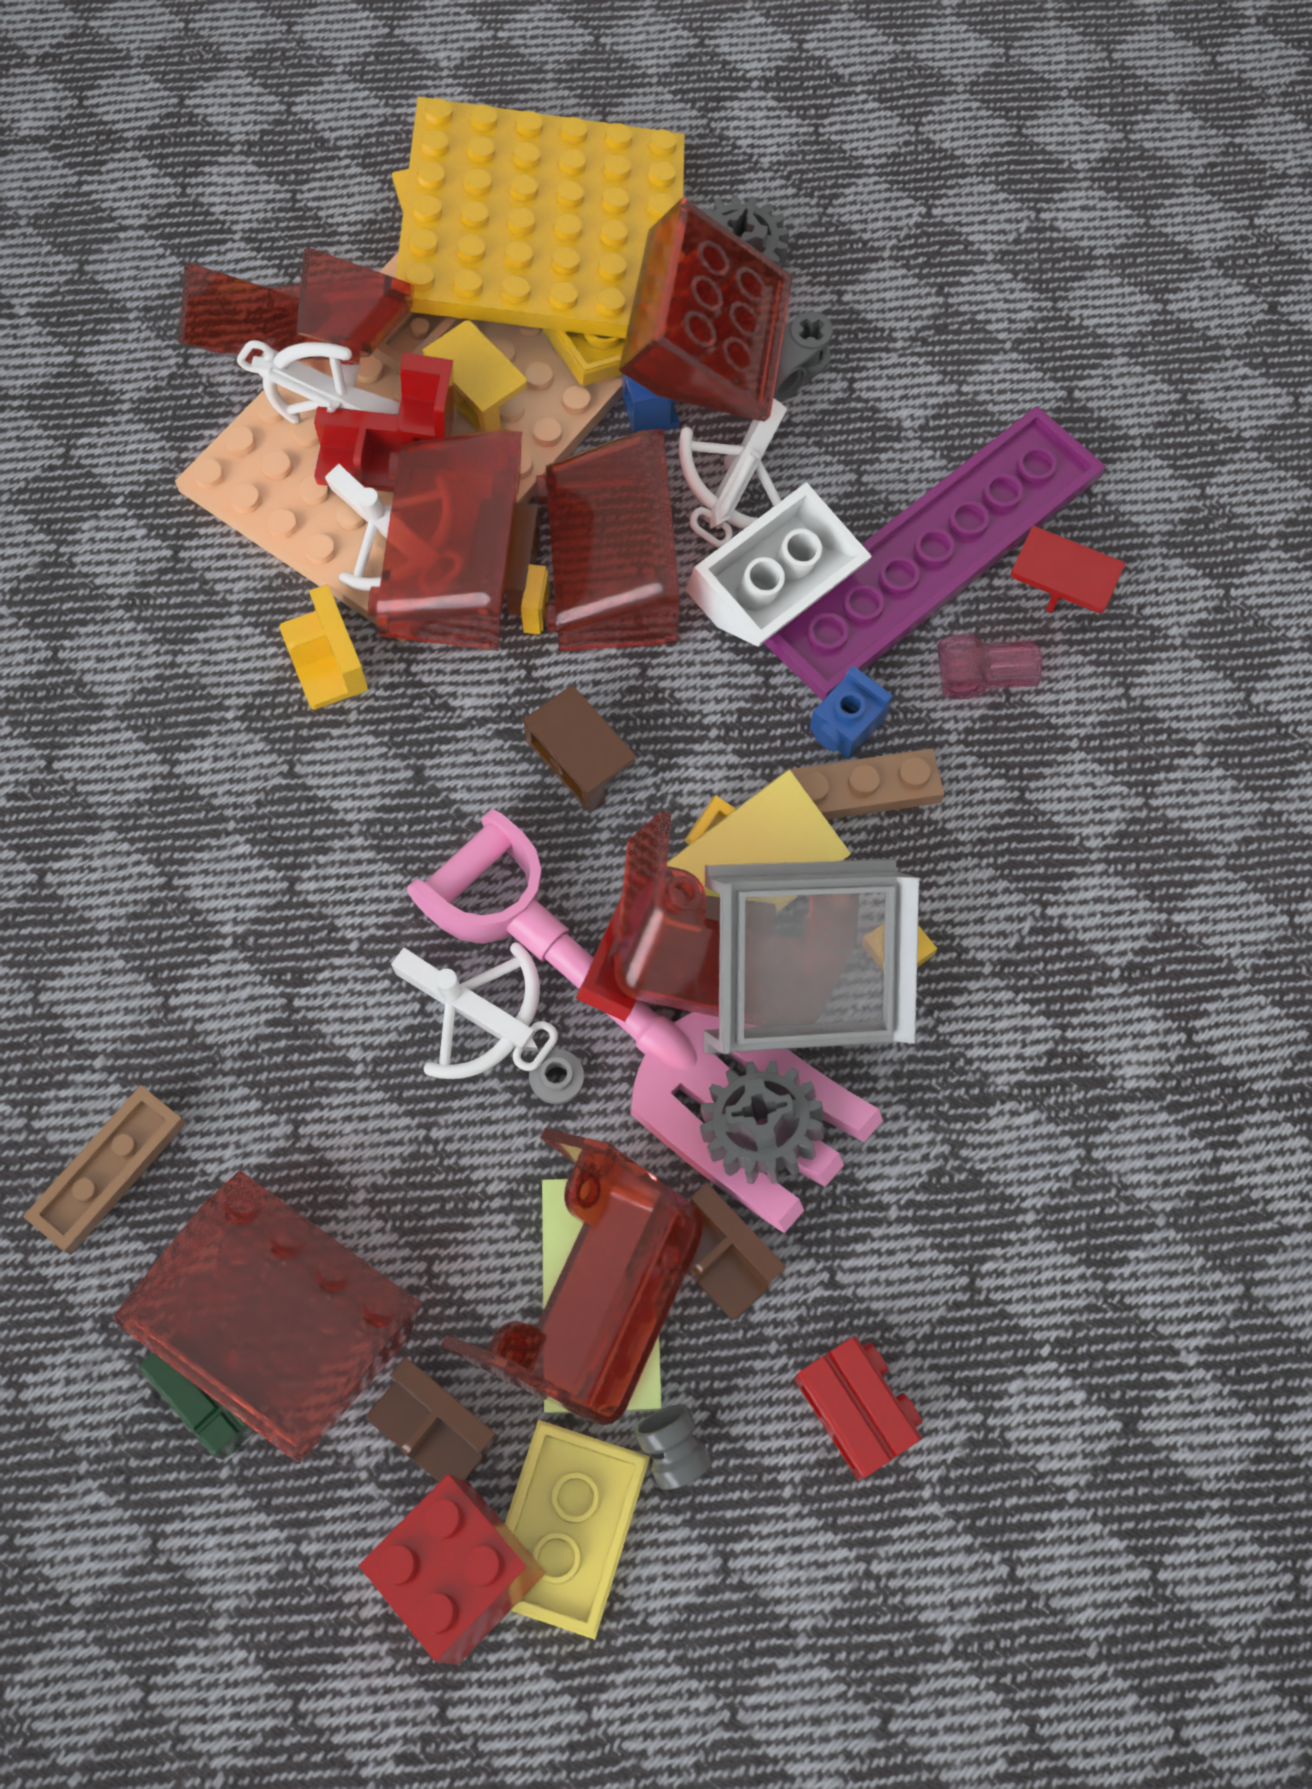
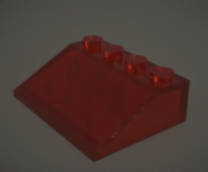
M682 197L648 231L618 371L659 397L765 422L771 416L793 276Z
M239 1170L200 1206L113 1316V1322L300 1464L409 1339L421 1302Z

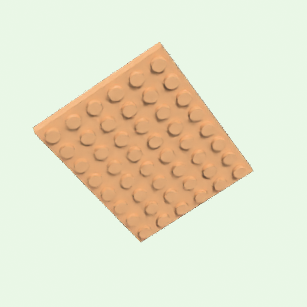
M397 253L311 342L330 343L349 348L352 353L351 357L360 363L355 387L400 403V374L372 356L371 343L403 312L393 310ZM469 319L527 378V388L499 407L502 431L487 441L454 408V423L446 466L436 465L435 440L419 438L421 446L412 492L410 494L376 491L382 504L387 506L439 490L436 485L437 478L443 476L448 479L456 498L457 518L453 535L441 554L448 551L455 552L462 558L464 567L461 574L443 592L436 595L428 594L422 589L419 582L421 574L402 586L384 591L358 590L348 587L339 581V575L342 572L354 574L368 522L340 498L330 486L318 485L315 481L314 473L320 450V443L314 425L317 409L299 413L301 420L294 424L275 410L263 390L175 480V483L180 493L319 587L328 584L334 597L403 643L468 571L479 502L481 500L527 504L622 397V375L582 387L541 328ZM313 356L297 360L333 377L329 357ZM277 384L280 395L288 405L310 400ZM443 500L394 515L429 545L442 523L444 512ZM376 531L363 577L387 576L403 569L411 561L382 534ZM447 559L441 565L445 578L456 568V563L452 559ZM429 576L427 583L431 587H436L444 579Z

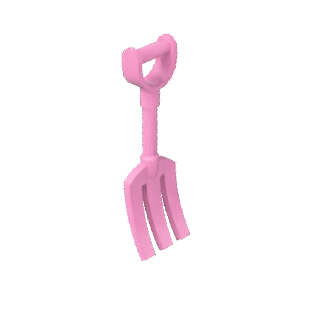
M489 810L481 819L484 827L426 882L415 879L408 885V894L414 903L434 923L459 940L484 944L504 940L512 935L541 962L547 960L579 989L593 956L569 936L570 930L537 901L541 866L536 848L526 835L508 818L496 810ZM505 852L513 857L525 872L528 884L527 889L518 902L502 912L478 915L463 912L451 905L464 890ZM637 997L626 1022L607 1014L634 1038L636 1047L645 1054L633 1085L631 1115L708 1180L763 1220L785 1233L804 1212L800 1199L780 1184H772L768 1176L763 1172H759L754 1184L747 1182L745 1169L740 1168L731 1177L727 1175L723 1165L724 1159L713 1162L710 1158L707 1148L709 1143L703 1141L700 1131V1125L703 1122L674 1096L680 1089L701 1106L703 1103H714L709 1090L712 1084L720 1085L723 1088L729 1085L726 1071L730 1068L714 1053L706 1054L703 1052L704 1030L719 1029V1005L692 1012L674 1023L665 1014L659 1015ZM744 1014V1027H759ZM788 1049L730 1052V1054H727L745 1068L747 1062L753 1061L758 1072H765L770 1061H776L778 1073L781 1076H784L792 1068L797 1069L800 1080L799 1086L807 1082H812L816 1095L814 1100L822 1102L823 1120L862 1142H865L883 1122L877 1107L832 1081ZM767 1119L757 1121V1125L768 1123ZM821 1140L812 1141L815 1146L816 1157L810 1160L799 1156L797 1158L799 1172L826 1187L844 1164L840 1153Z

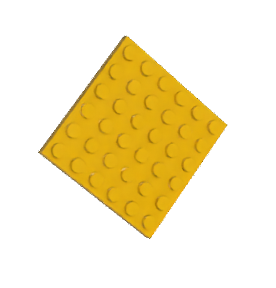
M417 97L393 293V310L677 345L680 334L685 134L670 132L664 129L654 130L626 126L621 123L611 124L583 120L577 117H561L533 111L496 108L484 104L475 105L453 102L441 98Z

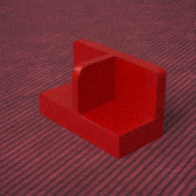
M403 352L400 365L401 402L397 417V431L403 436L435 440L436 465L446 466L454 423L453 360Z
M317 406L314 425L320 443V450L314 477L318 485L329 486L325 476L340 464L364 488L369 487L375 491L410 494L412 492L421 445L419 438L403 436L397 431V414L339 408L334 412H327L328 407Z
M1033 525L1013 566L1011 577L1052 594L1045 610L1046 612L1053 613L1060 597L1101 614L1106 609L1125 562Z

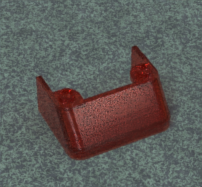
M312 248L304 249L301 285L267 288L196 264L185 263L178 343L237 359L246 343L252 340L261 341L278 352L299 343L323 342L349 348L352 353L349 360L340 359V363L356 366L360 364V358L370 357L413 308L415 287L411 283ZM253 348L245 361L251 364L253 356L261 357L264 351ZM313 356L301 358L297 361L329 360V357ZM237 362L236 366L242 368Z
M661 811L627 841L615 960V978L620 989L633 999L719 1017L720 921L705 918L706 893L699 879L686 870L667 866L672 813ZM859 893L810 895L809 914L803 922L802 940L745 927L744 1023L758 1026L812 1024L817 1021L856 942Z
M545 1128L540 1139L575 1163L566 1182L564 1201L568 1212L584 1224L535 1328L520 1321L506 1323L497 1331L488 1350L449 1335H445L440 1346L490 1374L600 1425H609L617 1421L627 1409L699 1245L703 1221L696 1206L610 1143Z

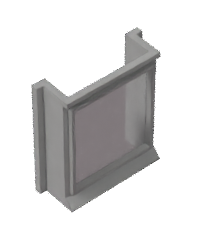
M896 860L705 865V887L720 894L719 1029L704 1030L703 1052L706 1054H730V1052L892 1043V1041L915 1044L919 911L918 877L896 871Z

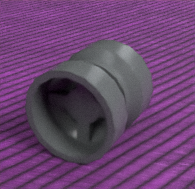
M677 1404L658 1410L642 1420L634 1430L641 1449L652 1454L651 1472L658 1487L661 1489L669 1490L689 1484L707 1472L712 1464V1459L705 1444L696 1440L695 1436L692 1435L695 1421L686 1405Z

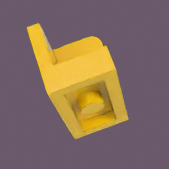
M466 320L423 348L422 351L425 356L453 360L454 408L487 441L502 431L499 407L527 388V378L471 321Z
M328 584L309 590L315 608L314 612L288 620L279 625L310 708L313 710L369 691L362 666Z

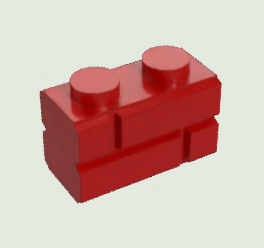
M855 1335L798 1372L793 1379L854 1476L860 1481L923 1438L916 1429V1427L922 1424V1419L913 1403L904 1393L895 1397L882 1377L889 1370L881 1354L871 1342L862 1346Z

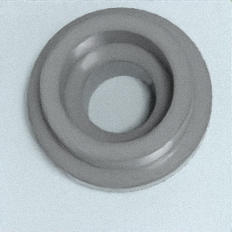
M552 1049L537 1069L529 1072V1081L533 1092L542 1101L550 1104H563L574 1099L581 1091L584 1083V1070L581 1062L574 1054L562 1049ZM554 1067L563 1068L567 1076L560 1083H552L546 1078V1074L550 1069Z

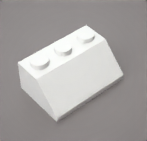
M806 482L697 564L692 571L686 592L718 628L759 647L867 563L872 556Z

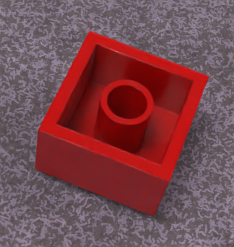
M447 1474L358 1565L432 1659L438 1663L459 1665L547 1573L469 1482Z

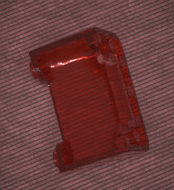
M499 429L402 442L400 452L391 451L388 480L395 482L381 581L380 587L371 586L368 601V616L377 617L378 636L499 651L502 628L500 617L504 604L514 508L519 493L523 432Z
M663 429L641 430L545 465L546 475H536L538 504L548 505L555 593V602L545 603L547 633L557 632L559 651L677 643L679 585Z

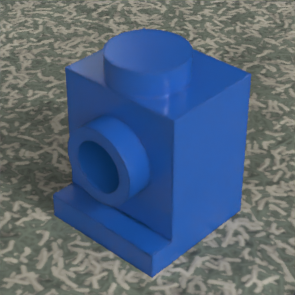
M656 356L623 363L622 400L633 436L638 437L679 428L680 421L674 403L678 402L675 379L672 374L666 375V369L661 363L660 357Z
M852 666L847 671L846 677L813 711L810 730L824 748L833 752L837 750L849 759L886 720L893 695L855 666Z

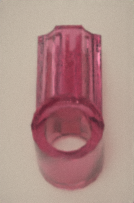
M963 633L946 637L937 644L942 693L947 698L969 699L979 696L986 689L1038 687L1041 681L1042 653L1041 647L1037 645L1036 641L982 643L978 636Z

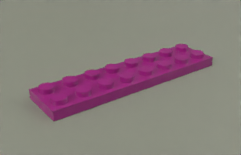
M1035 406L863 542L861 545L872 556L871 559L766 640L764 644L823 701L846 677L847 671L852 666H855L861 672L866 670L1023 542L1033 525L1040 528L1099 480L1106 466L1043 410Z

